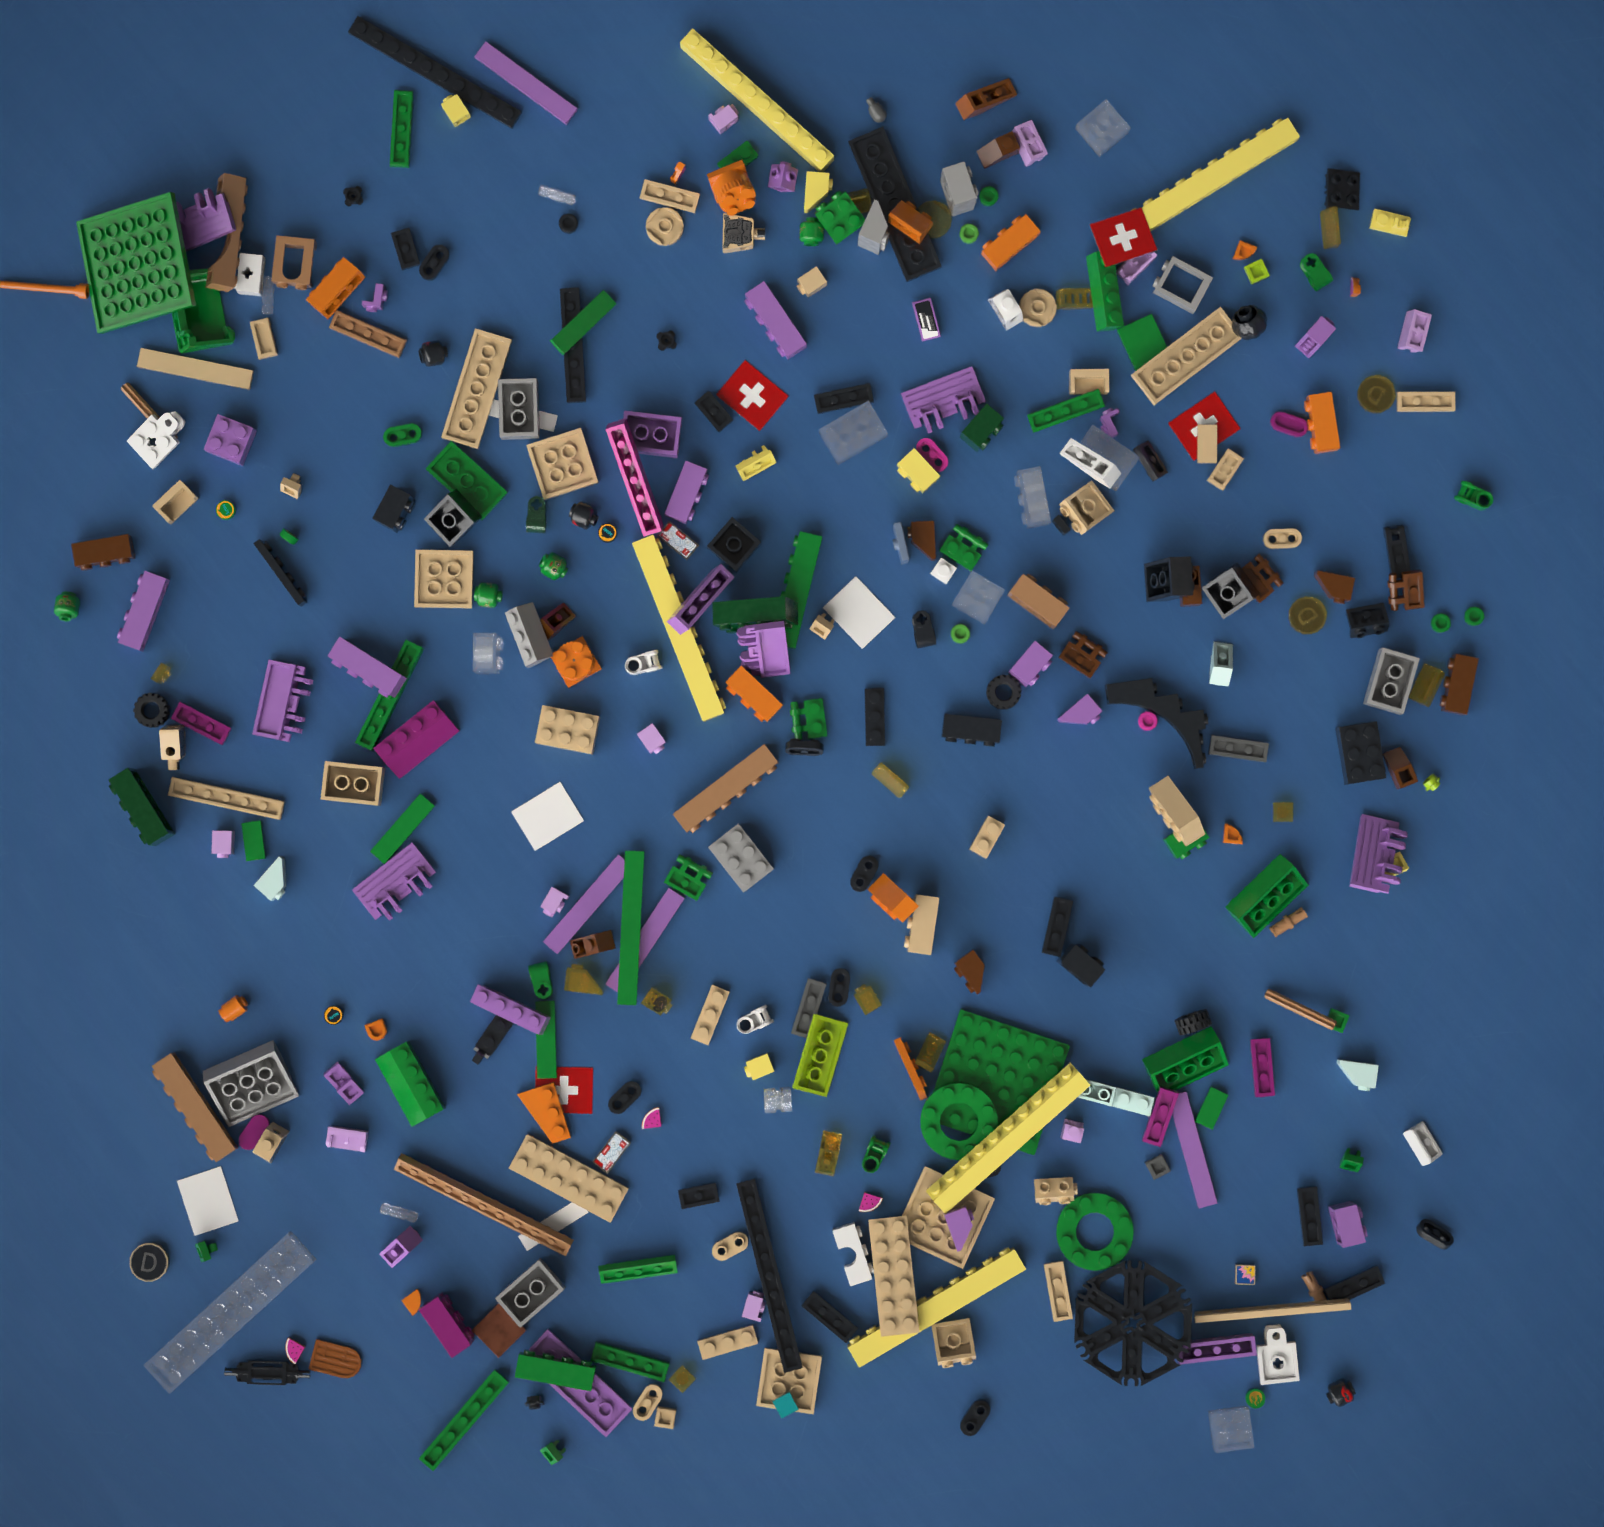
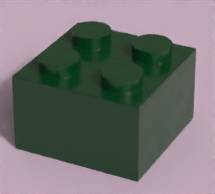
M986 404L961 432L960 438L976 452L980 449L983 451L989 445L990 437L992 435L996 436L1002 430L1004 418Z

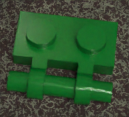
M956 524L953 530L959 535L957 538L949 535L939 552L971 572L982 556L976 552V549L980 547L985 550L989 544L983 541L981 536L977 537L969 532L967 527H961ZM964 537L973 543L971 548L961 542Z
M823 698L805 700L803 709H799L798 701L790 702L791 710L789 712L793 720V727L791 728L795 739L803 740L802 732H808V739L827 737ZM805 714L806 725L801 726L800 715Z
M679 854L676 861L682 864L681 868L678 869L672 866L664 883L698 901L707 885L700 881L702 876L710 879L713 872L707 870L706 866H700L693 862L692 858ZM687 868L697 872L695 878L685 873Z

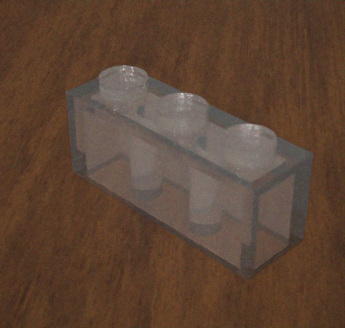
M1041 467L1018 470L1017 476H1014L1015 486L1020 488L1018 502L1019 506H1023L1024 513H1021L1023 525L1026 524L1027 529L1050 525L1051 519Z

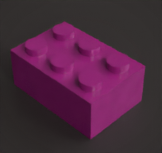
M441 1292L425 1303L419 1311L450 1357L453 1358L473 1343L475 1334L469 1326L466 1327L462 1322L464 1318L461 1313L453 1309L451 1306L453 1302L450 1297Z

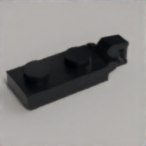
M496 1015L476 1043L473 1050L477 1053L472 1061L478 1065L484 1057L488 1059L492 1056L513 1023Z

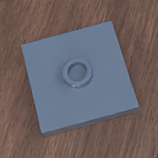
M894 523L893 532L895 539H892L895 551L898 550L901 565L907 564L910 558L902 523Z

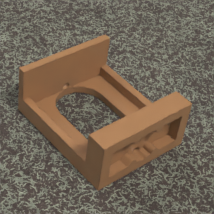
M276 235L271 280L276 284V287L288 288V286H295V289L298 290L312 288L311 276L314 250L317 249L315 239ZM285 247L304 249L301 274L294 280L287 279L283 274Z

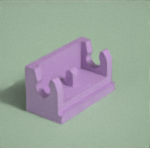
M1032 120L1014 127L1012 131L1019 144V153L1026 167L1032 165L1037 160L1038 162L1048 155Z
M1150 252L1126 260L1116 270V274L1129 285L1156 259L1157 254Z
M1416 309L1407 311L1397 348L1401 350L1409 349L1411 350L1410 352H1423L1432 315Z
M328 1126L327 1147L366 1152L369 1131Z

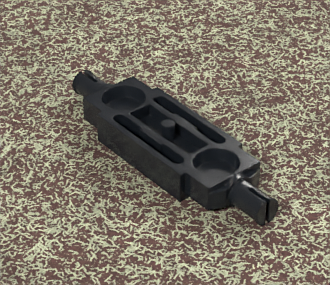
M278 1361L239 1362L236 1368L225 1367L224 1370L232 1371L224 1372V1375L236 1376L237 1382L258 1385L297 1384L299 1378L310 1379V1375H303V1373L311 1374L310 1370H299L298 1364ZM254 1363H279V1364H282L283 1366H282V1367H273V1366L254 1367L253 1364H254ZM254 1378L263 1380L281 1379L282 1382L259 1383L253 1382L252 1380Z

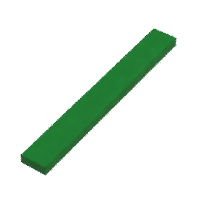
M625 850L617 1005H637L645 851Z

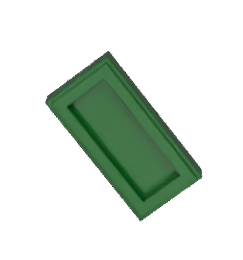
M262 822L241 823L246 861L266 859Z
M1210 1087L1195 1118V1122L1213 1130L1228 1094Z

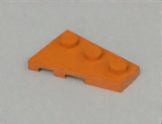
M901 1037L893 1040L920 1101L927 1098L923 1088L927 1085L923 1076L918 1077L916 1070L919 1068L915 1059L911 1060L908 1055L911 1050L907 1041L903 1043Z
M554 1082L517 1094L552 1144L571 1138Z

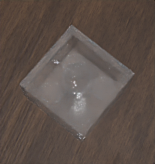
M1107 99L1080 120L1075 127L1099 157L1124 138L1131 129Z
M971 571L952 606L985 625L1005 589Z
M473 633L474 673L500 674V670H503V658L500 657V651H503V639L497 633Z
M1247 1406L1208 1411L1212 1445L1216 1453L1254 1448L1250 1411Z

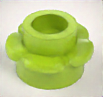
M1435 774L1427 777L1423 782V785L1426 787L1425 790L1431 789L1434 791L1441 784L1439 782L1440 777H1437Z

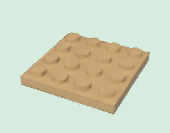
M924 1166L902 1216L907 1215L910 1245L963 1269L995 1198L977 1189H973L951 1209L954 1210L966 1206L967 1210L971 1209L974 1220L971 1221L973 1226L963 1248L957 1252L943 1214L944 1212L926 1192L944 1174Z

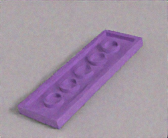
M549 1328L529 1349L535 1351L536 1355L543 1356V1353L555 1355L554 1358L571 1357L574 1359L573 1361L581 1363V1359ZM596 1373L591 1391L550 1384L605 1437L633 1409Z

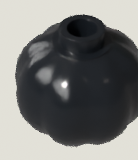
M1254 305L1239 308L1232 318L1233 332L1244 340L1258 338L1267 327L1266 313Z

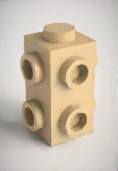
M1073 1177L1034 1179L1035 1200L1040 1205H1050L1051 1202L1069 1204L1071 1201H1074V1195H1078L1077 1183H1073Z

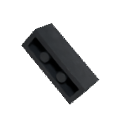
M944 714L941 737L945 738L946 742L957 743V739L965 740V744L976 745V741L984 742L983 746L995 747V743H1000L1002 720Z

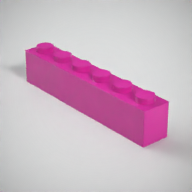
M627 419L609 423L606 427V432L642 534L647 536L660 532L663 528V522Z

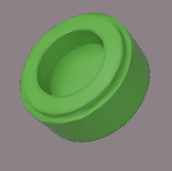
M973 224L963 225L959 233L960 239L967 244L974 243L979 235L978 228Z
M963 624L955 625L951 630V638L958 644L965 643L970 637L969 628Z

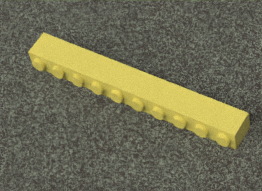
M693 28L680 41V47L818 172H824L834 161V155Z
M1282 118L1272 123V128L1260 130L1255 134L1257 137L1252 140L1249 138L1239 144L1241 147L1236 150L1231 148L1223 154L1224 157L1220 160L1217 158L1213 159L1207 164V168L1195 170L1191 173L1192 177L1187 180L1185 178L1175 183L1176 187L1169 190V188H1166L1159 193L1160 197L1155 200L1150 198L1145 201L1142 210L1150 231L1298 141L1300 136L1289 118L1282 120Z
M654 535L633 542L632 545L702 721L705 722L724 714L723 709H726L723 698L718 699L716 692L719 691L715 680L711 681L709 674L712 671L709 663H704L702 656L705 653L701 644L697 646L695 638L698 637L695 628L691 627L680 635L667 623V620L681 606L684 600L680 591H675L673 585L677 583L673 573H668L666 567L670 565L666 555L662 557L660 549L663 548L659 538L655 539Z
M1069 1063L957 1164L926 1190L927 1194L946 1214L1091 1085Z
M1006 1247L999 1252L1000 1255L994 1259L989 1257L982 1262L983 1265L981 1267H972L965 1272L967 1275L964 1277H955L949 1281L950 1285L943 1288L940 1286L932 1291L933 1295L926 1298V1296L918 1299L916 1304L919 1331H923L1025 1271L1026 1268L1015 1249ZM874 1325L866 1330L867 1334L860 1337L857 1335L850 1339V1344L847 1347L860 1368L918 1333L881 1337L880 1326L876 1327Z

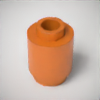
M235 995L224 1003L218 1012L223 1020L228 1023L230 1020L234 1021L248 1010V1002L243 996Z

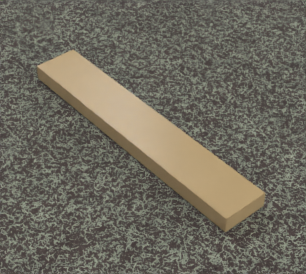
M144 348L140 349L137 363L138 368L247 390L251 388L254 373L253 370Z
M175 777L171 778L168 796L278 820L282 818L285 801Z

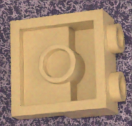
M1092 480L1059 504L1061 514L1071 520L1073 530L1077 533L1080 532L1081 535L1114 512V509Z
M969 1318L931 1325L938 1366L942 1365V1368H950L954 1366L953 1363L961 1362L962 1365L972 1364L973 1360H976Z

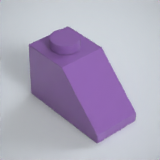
M1086 694L1057 720L1060 723L1085 725L1091 722L1093 725L1101 718L1099 714L1102 710Z
M966 1206L948 1211L946 1214L943 1213L957 1252L962 1250L973 1226L971 1222L974 1220L971 1209L967 1210Z
M409 1226L380 1255L393 1268L423 1239L417 1231Z

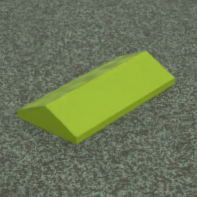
M817 1014L813 1015L792 1088L827 1097L848 1023Z

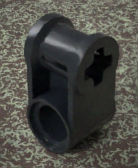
M925 611L916 612L912 617V624L917 649L936 645V637L930 615ZM919 614L926 618L923 625L916 621L919 618Z

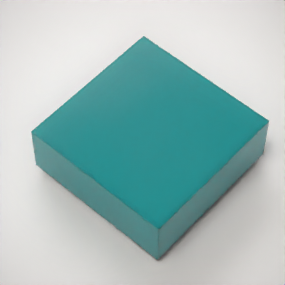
M790 1391L772 1400L781 1419L799 1410Z

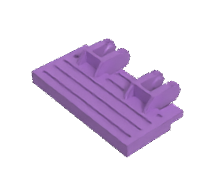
M205 189L206 206L202 194L198 192L194 195L196 205L184 209V211L182 205L176 202L186 252L236 231L230 206L226 202L224 193L214 197L211 189Z
M972 366L901 393L914 429L922 427L920 418H922L928 433L932 432V426L927 418L928 415H934L936 425L941 429L944 427L938 413L939 411L942 418L958 413L955 406L958 404L962 417L965 420L968 419V413L963 402L969 400L974 415L979 413L974 398H976L978 405L986 402Z
M784 621L747 625L737 630L738 643L741 646H748V650L740 655L742 660L741 666L747 670L751 669L752 676L761 675V678L790 674Z
M268 660L253 735L290 742L292 734L284 733V730L302 734L303 729L289 727L290 719L304 722L305 718L288 714V711L296 713L300 697L293 696L292 693L306 696L311 694L309 690L297 689L298 682L313 685V680L296 677L297 674L305 675L306 667Z
M1364 814L1361 815L1349 887L1388 894L1390 885L1384 883L1393 885L1401 883L1399 877L1384 874L1385 871L1400 874L1403 870L1401 866L1393 864L1395 850L1387 848L1406 849V843L1390 839V836L1400 839L1408 837L1406 831L1399 830V822Z
M412 842L352 889V891L375 920L382 916L377 909L378 907L387 919L391 920L393 919L392 914L383 903L388 900L396 912H402L403 910L392 896L395 895L401 901L412 892L407 885L410 884L418 896L421 897L423 892L413 880L419 876L423 884L431 889L433 886L423 872L425 871L431 877L436 871Z

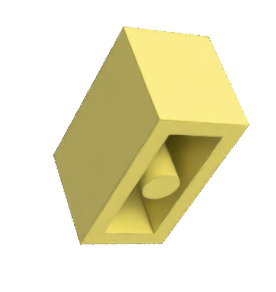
M915 448L897 463L898 473L904 479L908 477L912 482L910 484L917 493L921 491L923 494L940 478V475Z

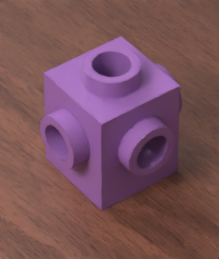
M788 162L773 164L771 166L768 187L779 192H794L798 169L791 167V163Z

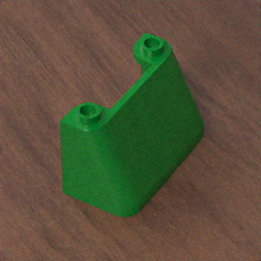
M208 269L189 270L196 306L172 313L179 352L187 353L231 345L235 340V332L230 326H226L220 291L206 288Z

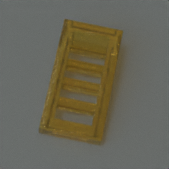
M1060 288L1056 291L1057 310L1093 308L1091 288ZM1088 293H1089V296H1090V303H1087V294H1088ZM1071 294H1074V303H1072ZM1079 294L1082 295V303L1079 301Z

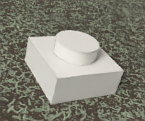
M940 558L930 574L944 584H947L957 568L943 558Z

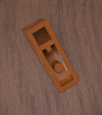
M1008 78L969 92L955 104L963 120H966L1016 97L1017 93Z

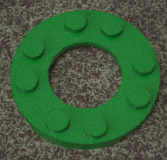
M954 1082L939 1087L929 1096L921 1111L920 1124L923 1137L932 1150L945 1158L961 1160L997 1128L998 1118L995 1106L985 1092L969 1083ZM965 1103L972 1107L977 1114V1129L967 1139H951L941 1129V1114L951 1104Z
M1093 1192L1079 1195L1074 1198V1201L1065 1205L1058 1217L1056 1238L1062 1253L1074 1265L1086 1270H1104L1116 1265L1126 1256L1133 1241V1223L1128 1211L1118 1200L1106 1194ZM1089 1213L1103 1214L1110 1219L1113 1225L1114 1235L1112 1241L1101 1250L1092 1251L1084 1248L1076 1237L1078 1222Z

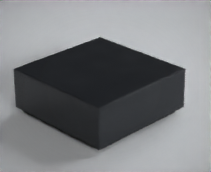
M1059 515L1052 520V523L1062 535H1066L1071 530Z

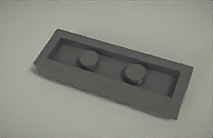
M1211 735L1208 755L1266 763L1269 743Z
M808 978L791 1034L807 1038L813 1015L818 1013L826 983Z

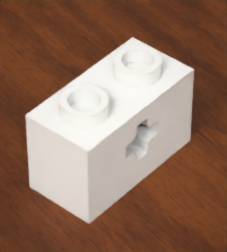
M240 253V262L236 269L238 270L237 284L234 289L241 295L262 296L265 257L263 255ZM249 271H251L253 275H249L248 279L245 274H249Z

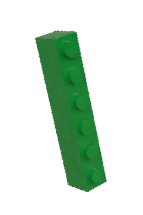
M800 531L799 536L795 535L793 546L796 549L794 554H790L788 565L792 566L790 573L786 572L784 579L787 587L786 591H782L780 597L786 596L798 602V625L792 626V629H785L787 648L796 649L822 541V536Z

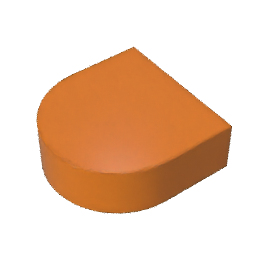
M383 1018L364 1025L368 1036L372 1040H381L387 1034V1027Z

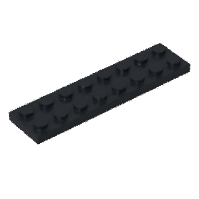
M884 127L848 141L872 201L874 202L875 199L879 202L888 225L889 242L906 282L942 268L928 233L919 244L888 223L889 213L901 200L905 203L909 201L915 206L916 204Z

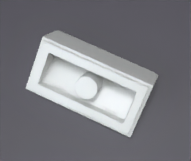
M1423 1121L1403 1133L1423 1166L1432 1163L1443 1154Z

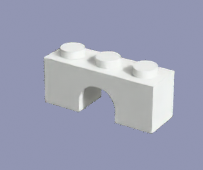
M852 1222L833 1228L832 1231L838 1249L850 1247L856 1252L855 1260L851 1264L844 1266L850 1286L872 1280L871 1274H874L872 1263H867L865 1257L869 1255L866 1245H861L859 1237L863 1235L860 1226H855V1223Z

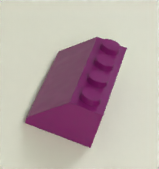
M433 700L373 749L394 774L401 779L456 735L459 730L438 703Z

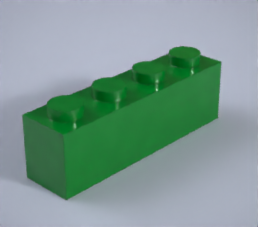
M1096 251L1086 256L1097 332L1112 331L1124 326L1115 264L1105 267L1100 251Z
M526 1349L524 1352L519 1353L515 1378L586 1391L592 1390L596 1365H592V1361L581 1360L580 1363L573 1361L574 1359L571 1357L563 1356L562 1359L554 1358L555 1355L543 1353V1356L536 1355L535 1351Z

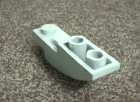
M1087 1079L1086 1081L1091 1086L1078 1096V1098L1146 1116H1151L1155 1097Z

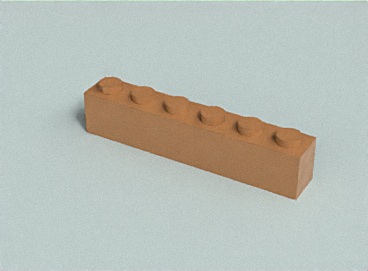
M763 744L673 813L674 817L687 833L689 831L694 833L701 827L699 823L705 819L708 822L717 815L715 813L716 810L720 807L722 810L732 803L730 800L733 797L737 796L739 798L747 792L746 787L750 784L754 787L762 780L761 776L767 772L769 775L775 771L778 761Z
M175 1052L170 1053L152 1065L154 1069L152 1071L153 1075L158 1081L161 1079L165 1085L163 1087L165 1093L173 1097L175 1108L179 1112H183L186 1117L184 1119L189 1128L193 1127L197 1133L195 1135L196 1139L207 1148L206 1153L208 1157L218 1162L235 1151L238 1146Z

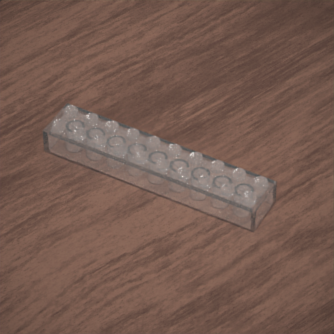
M290 1231L143 1366L169 1394L172 1393L317 1259Z

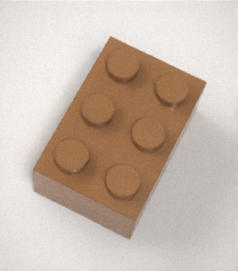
M1022 574L1007 596L1051 629H1054L1069 610L1068 602L1061 597L1056 598L1051 595L1052 591L1045 585L1039 586L1036 583L1037 580L1030 574H1027V576Z

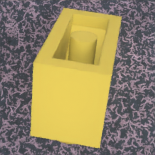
M807 171L804 213H809L828 196V190H832L833 179H829L830 173Z

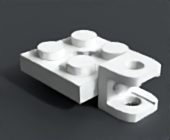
M176 411L165 413L159 419L153 414L135 431L127 442L154 469L180 443L174 435L184 427L185 420ZM150 438H156V446L150 444Z
M1280 1324L1265 1326V1344L1256 1345L1260 1384L1300 1381L1296 1342L1286 1341V1333ZM1276 1358H1279V1360L1283 1361V1364H1280L1279 1368H1276V1365H1273V1362L1276 1360Z

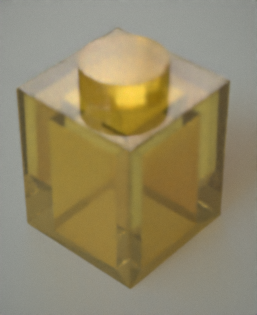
M863 984L855 989L854 997L865 1015L882 1006L870 985L866 987Z

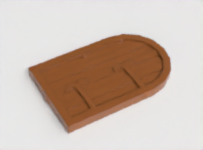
M316 1339L309 1370L339 1378H350L359 1372L362 1360L360 1354L353 1348Z

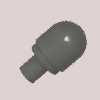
M870 97L866 100L869 105V114L875 122L881 123L886 119L887 113L882 104L876 103L873 97Z

